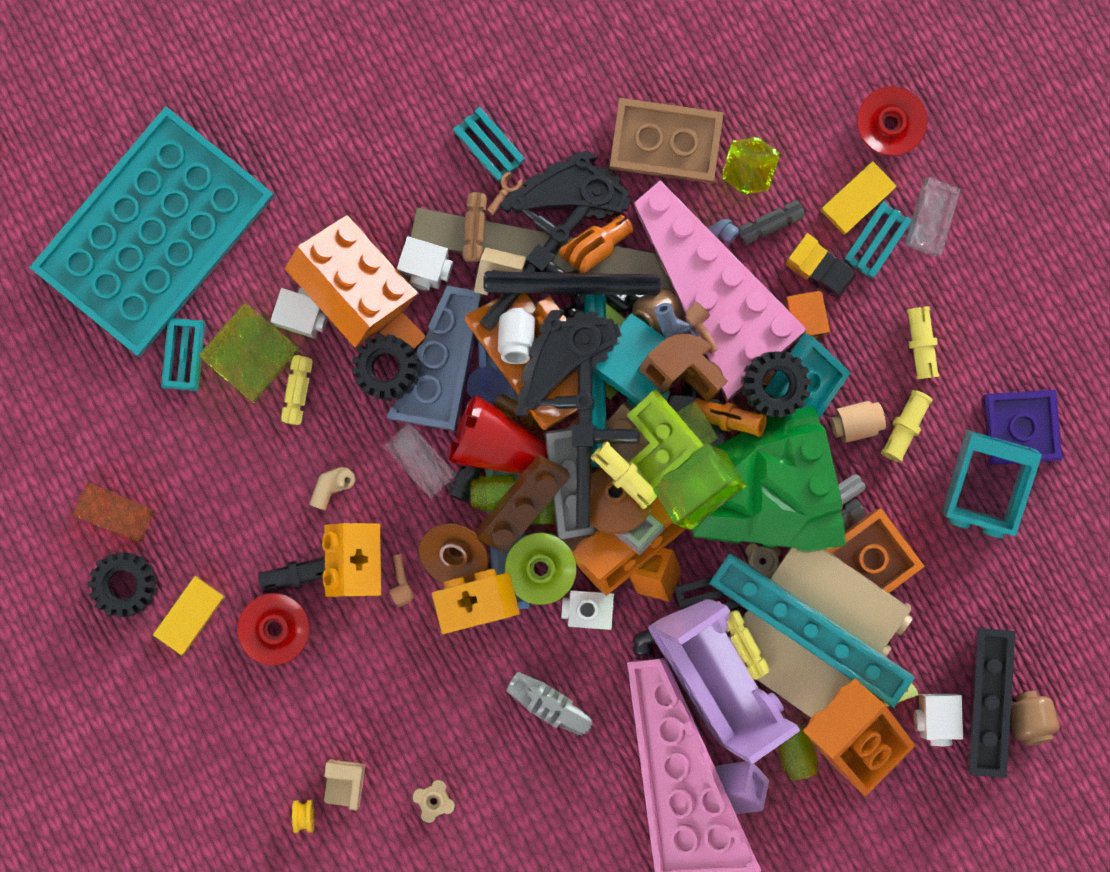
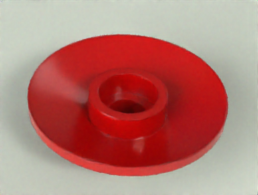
M887 86L873 91L862 102L857 114V128L862 140L870 149L882 155L899 156L910 152L922 141L927 130V112L922 101L913 92L902 87ZM892 119L896 124V128L893 130L887 129L884 125V120Z
M277 593L265 594L252 600L242 611L238 621V639L243 650L253 660L265 665L285 664L295 659L307 644L310 632L308 616L303 607L293 598ZM274 622L279 623L282 627V631L278 636L272 635L269 630L270 625Z

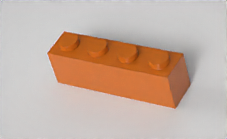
M679 468L655 489L659 491V495L652 502L650 514L664 525V531L641 555L637 554L634 549L615 534L605 533L600 530L591 537L583 539L577 546V549L572 552L579 569L605 596L609 595L632 575L631 573L637 568H641L656 555V552L667 546L691 525Z

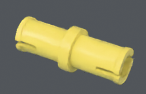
M929 306L907 310L912 341L908 343L909 349H913L916 380L939 377L934 345H938L937 338H933Z
M912 390L900 417H895L892 423L895 427L884 449L881 451L883 456L892 461L902 463L913 437L918 436L921 431L919 425L933 401L930 396L920 391Z
M607 441L592 454L591 459L613 479L612 484L616 488L622 487L642 509L648 506L647 502L651 504L659 495V491L655 490L637 472L638 467L633 462L628 463Z

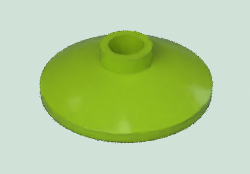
M534 533L521 538L510 549L505 562V573L510 572L515 595L531 604L546 605L560 600L571 589L576 577L577 567L572 550L563 540L547 533ZM538 562H544L548 566V571L543 576L537 575L534 571V566Z

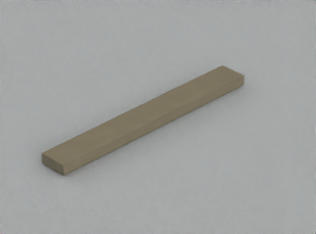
M417 208L411 237L448 248L450 252L463 254L464 245L467 244L464 240L466 217ZM485 221L484 242L481 243V246H483V252L486 247L527 258L538 243L543 246L550 236L541 231ZM569 237L568 242H570L574 238ZM614 246L612 256L588 272L659 275L661 288H665L675 294L671 281L663 270L661 260L658 254ZM559 248L554 254V263L567 273L574 271L575 269L569 264V261L566 262L560 257L559 250L561 248Z

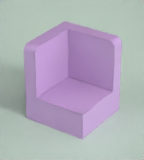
M744 761L715 767L736 814L763 811L769 779L754 763L750 764Z

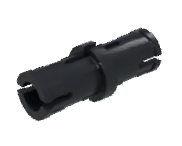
M325 556L300 563L294 560L290 561L288 566L258 572L260 587H263L261 588L262 593L267 594L293 586L295 589L303 588L305 583L322 580L325 570Z

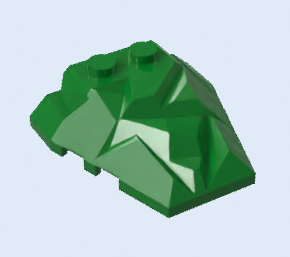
M814 406L796 409V413L785 415V417H769L761 437L741 432L679 467L694 538L739 544L741 541L760 543L763 544L762 547L769 548L783 546L797 548V551L807 553L846 545L844 522L841 514L843 508L842 498L824 426H821Z

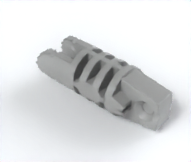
M517 672L506 689V692L524 706L526 710L555 728L561 726L565 730L573 732V735L582 736L593 725L591 723L592 720L587 714H584V711L572 705L573 700L546 683Z

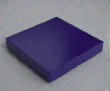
M1056 390L983 395L987 436L1036 449L1042 454L1040 462L1062 460ZM988 454L989 465L1019 464Z

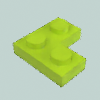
M657 390L652 391L627 414L628 418L650 442L629 463L633 462L638 467L637 472L654 489L704 446Z

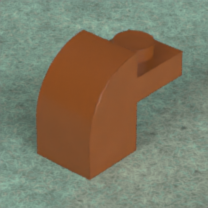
M677 334L668 337L645 357L638 368L662 394L667 392L683 377L707 402L712 400L728 382L723 376L721 369L704 357L712 345L704 339L691 334Z

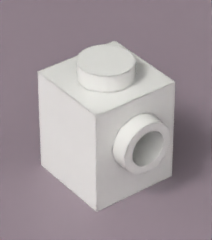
M407 236L397 271L405 280H409V284L414 288L429 291L430 287L439 290L441 281H448L453 261L448 260V248Z
M281 288L270 322L275 327L316 339L318 331H324L328 317L302 288H299L298 293Z
M570 590V598L563 597L561 619H568V627L611 630L614 594L610 593L605 596L603 593Z
M954 693L919 694V710H914L915 731H920L921 738L930 740L931 746H953L952 739H963L962 695Z

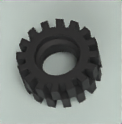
M377 334L375 335L376 339L369 337L365 340L366 345L364 347L359 345L356 351L359 352L358 357L353 356L352 363L356 364V368H352V373L357 377V380H355L357 385L362 387L364 392L379 400L392 401V398L397 400L404 398L402 394L405 392L409 394L413 391L411 388L412 384H417L419 378L416 377L417 372L421 373V366L417 363V361H420L418 355L414 352L411 345L394 335L387 334V336ZM383 355H394L399 362L397 375L388 381L379 380L374 373L375 362Z
M774 351L762 353L761 356L754 357L751 360L752 363L746 365L743 370L746 374L745 377H741V383L744 384V389L741 390L742 396L747 397V405L753 407L754 411L758 414H764L768 417L792 415L796 413L797 408H802L806 404L803 400L810 396L811 391H807L808 385H812V381L807 379L806 375L809 373V370L801 365L803 361L799 357H793L789 352ZM772 370L783 372L789 382L785 395L777 399L769 397L763 388V380Z
M118 552L106 555L104 560L100 559L96 563L97 568L92 569L89 574L92 576V581H88V588L92 589V593L89 594L91 600H95V606L99 610H104V613L110 616L129 617L142 613L146 610L145 607L152 604L154 601L152 597L158 591V588H155V582H158V577L153 574L155 569L152 564H148L144 557L133 553ZM123 570L130 572L136 579L134 593L125 599L116 597L110 588L112 577L117 572Z

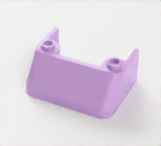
M706 599L660 618L651 624L648 628L653 639L708 731L719 745L753 764L800 732L797 724L783 718L781 712L784 711V707L777 696L772 692L767 694L759 689L748 673L745 664L726 634V631L729 629L727 621L730 620L728 614L730 610L726 605L721 604L719 601L715 602Z

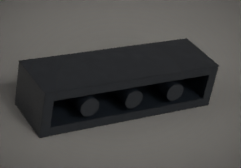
M975 628L966 771L969 775L1007 778L1016 631Z

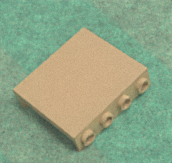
M790 548L769 578L885 657H887L892 648L887 645L895 633L901 636L913 619L908 615L911 611V606L908 603L903 604L827 550L807 553L797 551V548ZM749 610L742 616L744 628L748 627L761 651L759 656L761 658L764 657L769 666V673L757 680L811 718L817 712L823 711L831 703L836 692L841 687L848 685L852 681Z

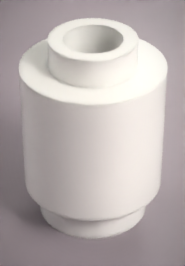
M512 308L499 317L498 352L501 354V359L509 364H524L530 359L529 353L534 342L535 318L524 309Z

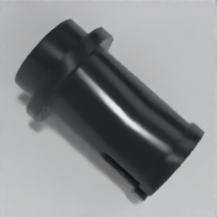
M461 465L453 483H448L450 488L448 495L467 503L469 497L473 498L475 495L472 491L482 468Z

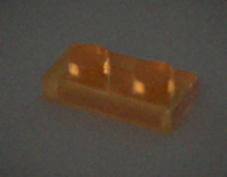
M87 482L73 515L134 541L142 542L155 509Z

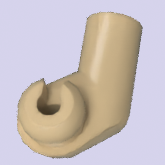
M338 467L321 474L309 505L326 511L333 493L350 489L354 485L355 475L346 467Z

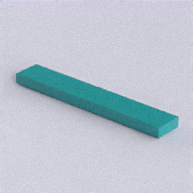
M729 553L709 583L851 680L856 678L873 695L893 708L915 679L914 675L732 553Z

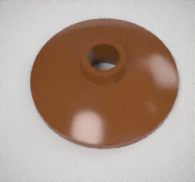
M599 469L591 475L590 525L597 530L609 534H622L636 529L650 514L652 503L649 504L647 502L648 506L642 509L622 487L616 488L612 484L613 479L603 469ZM619 490L622 492V495L619 498H612L609 496V493Z
M437 525L425 533L419 545V557L423 567L433 578L442 583L464 577L465 583L476 581L474 574L486 571L489 564V554L484 542L477 540L476 533L461 525Z

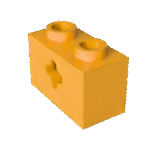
M341 523L324 525L322 547L325 551V570L323 572L325 597L380 596V524Z
M495 569L482 571L474 574L476 581L465 583L464 577L445 581L443 582V590L431 592L442 634L519 615L520 611L510 572L497 575ZM476 596L478 603L474 604L472 597Z

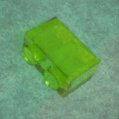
M709 444L695 450L690 455V460L679 469L671 470L665 474L662 482L653 491L673 523L691 530L747 485L726 452Z

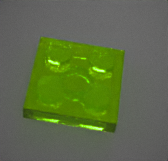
M244 303L198 356L254 403L300 349L249 305Z

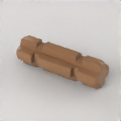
M472 192L467 195V209L469 211L466 212L464 240L467 244L463 248L464 261L480 262L483 254V246H481V243L484 242L485 213H483V210H486L487 198L485 194L479 192Z

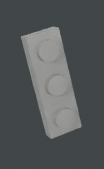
M572 428L546 431L544 433L548 459L568 469L570 476L569 480L553 497L558 538L567 539L593 535L595 530L592 525H590V528H576L577 448L572 447Z

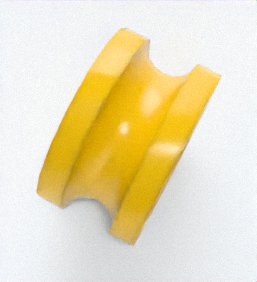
M299 800L293 801L292 826L294 833H300L301 829H306L308 833H313V800H307L306 804H301Z

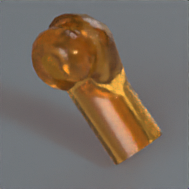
M500 393L495 399L493 406L519 422V424L532 433L536 431L539 424L530 411L528 416H516V400L503 393Z

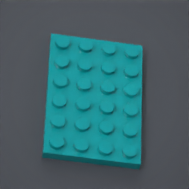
M165 106L29 268L135 355L141 357L166 328L169 320L176 316L274 199L275 195Z

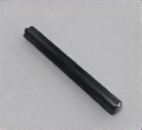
M486 271L483 276V288L485 292L657 296L661 291V279L659 275Z

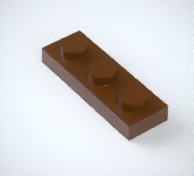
M538 454L475 530L477 540L507 553L569 480L568 469Z

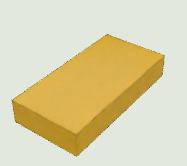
M872 161L823 206L820 211L845 235L897 186Z
M194 576L153 636L181 656L184 655L225 596L199 577Z

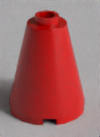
M474 395V399L471 398L464 410L456 429L458 430L456 442L452 441L448 454V462L455 465L521 475L538 454L548 459L545 441L477 395Z

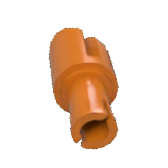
M619 215L602 228L593 226L562 246L559 250V255L564 261H569V264L575 270H579L580 273H588L612 256L615 244L633 233L632 224L628 219L620 224L625 219V216Z

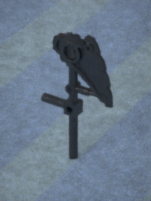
M584 151L566 158L567 162L552 164L543 170L545 173L529 178L522 184L523 188L514 190L499 205L506 213L510 210L517 214L524 213L534 221L535 226L550 236L543 246L538 243L525 260L526 267L522 272L567 273L554 263V254L559 248L568 243L569 236L583 219L595 217L596 220H603L606 215L610 217L613 215L619 216L622 211L627 212L631 201L628 198L629 191L620 185V177L617 174H611V169L606 167L599 169L597 166L590 164L597 161L596 155L589 151ZM573 210L564 222L558 226L554 225L544 216H538L534 213L535 211ZM503 293L481 319L480 324L486 330L491 331L499 321V317L507 312L522 293ZM573 294V295H574L575 297L579 298L581 294Z
M551 310L539 332L543 333L533 342L529 357L532 358L523 370L521 383H524L518 394L516 416H528L529 410H536L539 406H555L556 409H578L577 425H572V447L577 448L576 528H590L591 448H597V444H603L606 441L609 444H639L640 432L639 429H597V426L592 425V410L596 404L592 396L593 368H596L599 362L605 363L609 359L608 353L613 352L614 347L620 344L619 338L622 337L619 324H614L612 319L599 318L598 313L589 311L588 314H584L583 311L577 312L574 318L568 317L566 321H562L560 318L565 311ZM578 370L577 396H555V399H547L562 382Z

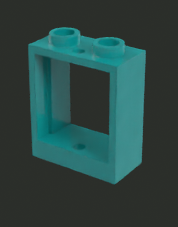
M966 430L941 509L943 514L949 518L948 523L965 529H969L970 524L984 528L983 533L1003 539L1005 534L1016 537L1042 454L1033 448ZM973 451L1021 464L1004 519L956 506Z

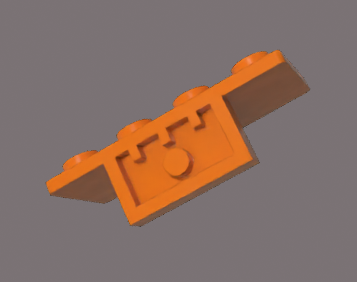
M522 293L509 308L524 309L535 318L534 341L543 333L539 332L549 312L551 310H560L550 296L541 300L535 306L526 293ZM498 299L466 314L465 322L518 395L524 383H521L524 367L528 362L524 364L504 362L501 359V354L498 352L499 321L491 331L486 330L480 324L481 319L497 302ZM562 315L560 320L566 321L565 316ZM578 370L562 382L547 399H555V396H577ZM539 406L536 410L529 411L540 427L546 430L576 414L578 409H556L555 406Z

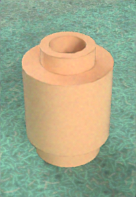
M870 401L837 408L835 409V417L830 418L835 438L841 437L843 443L876 436L878 431L886 429L884 412L879 402L871 404Z

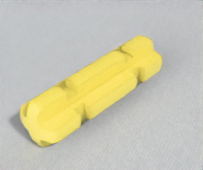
M300 355L292 357L290 370H293V374H289L284 398L287 406L282 408L281 421L284 423L300 425L302 422L303 411L300 408L305 406L310 380L306 376L307 373H311L313 364L312 359Z
M738 610L728 613L730 620L727 621L729 629L726 632L730 631V639L743 663H747L746 669L753 680L759 679L769 673V666L764 657L761 658L759 656L761 651L748 627L744 628V620Z

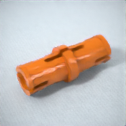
M696 398L691 408V419L718 425L720 430L730 432L733 429L761 437L766 427V415L738 409L737 405L727 402L725 405L710 401L707 402L702 398Z

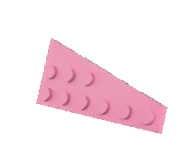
M660 180L634 202V208L651 244H653L661 260L666 276L671 281L685 316L687 310L696 302L700 303L710 314V317L703 325L707 328L719 350L712 354L708 351L706 357L708 361L715 363L721 369L723 376L728 380L722 388V394L726 402H729L744 388V384L741 383V377H745L746 372L743 370L746 365L752 363L751 360L754 357L761 356L762 353L785 352L806 333L807 329Z
M659 658L628 662L655 872H761L760 866L667 660Z

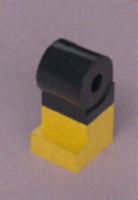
M807 233L785 265L815 287L840 299L856 277V273L846 263L818 244L819 241Z

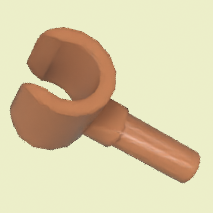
M512 172L505 173L501 178L502 189L486 212L493 216L498 210L499 205L514 190L524 187L522 186L524 183L522 179L519 180L514 188H508L507 183L513 174Z
M696 302L687 310L686 322L692 325V328L700 334L702 339L712 345L709 350L712 354L719 349L707 328L703 325L710 317V314L700 303Z
M399 554L393 556L396 579L399 586L389 591L394 603L398 607H402L413 600L414 594L405 577L402 556Z

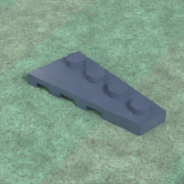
M446 287L428 326L429 330L422 345H419L416 352L420 359L417 363L421 366V373L417 372L416 376L419 378L417 384H412L411 388L413 391L409 394L405 392L402 394L404 398L396 400L394 406L388 412L387 419L457 431L475 341V334L465 322L466 314L481 307L484 294L475 293L471 289Z

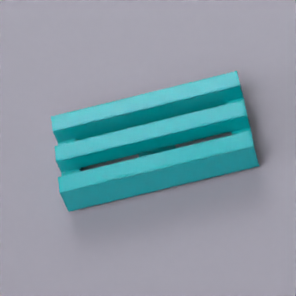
M479 106L474 111V114L466 117L462 124H458L453 128V131L493 178L500 183L502 176L507 172L516 170L525 162V158ZM478 120L486 126L514 159L512 163L507 160L476 124ZM470 128L505 169L499 172L465 131Z
M884 201L879 205L843 259L844 262L870 279L876 276L912 222V219L902 216L901 212L896 209H891L888 207L889 204ZM882 214L888 216L889 218L861 260H856L854 256ZM897 222L900 224L872 268L870 269L865 266L893 223Z
M171 318L167 324L161 388L199 392L206 322ZM177 326H182L177 382L172 381L176 331ZM191 327H194L190 383H187L185 381Z

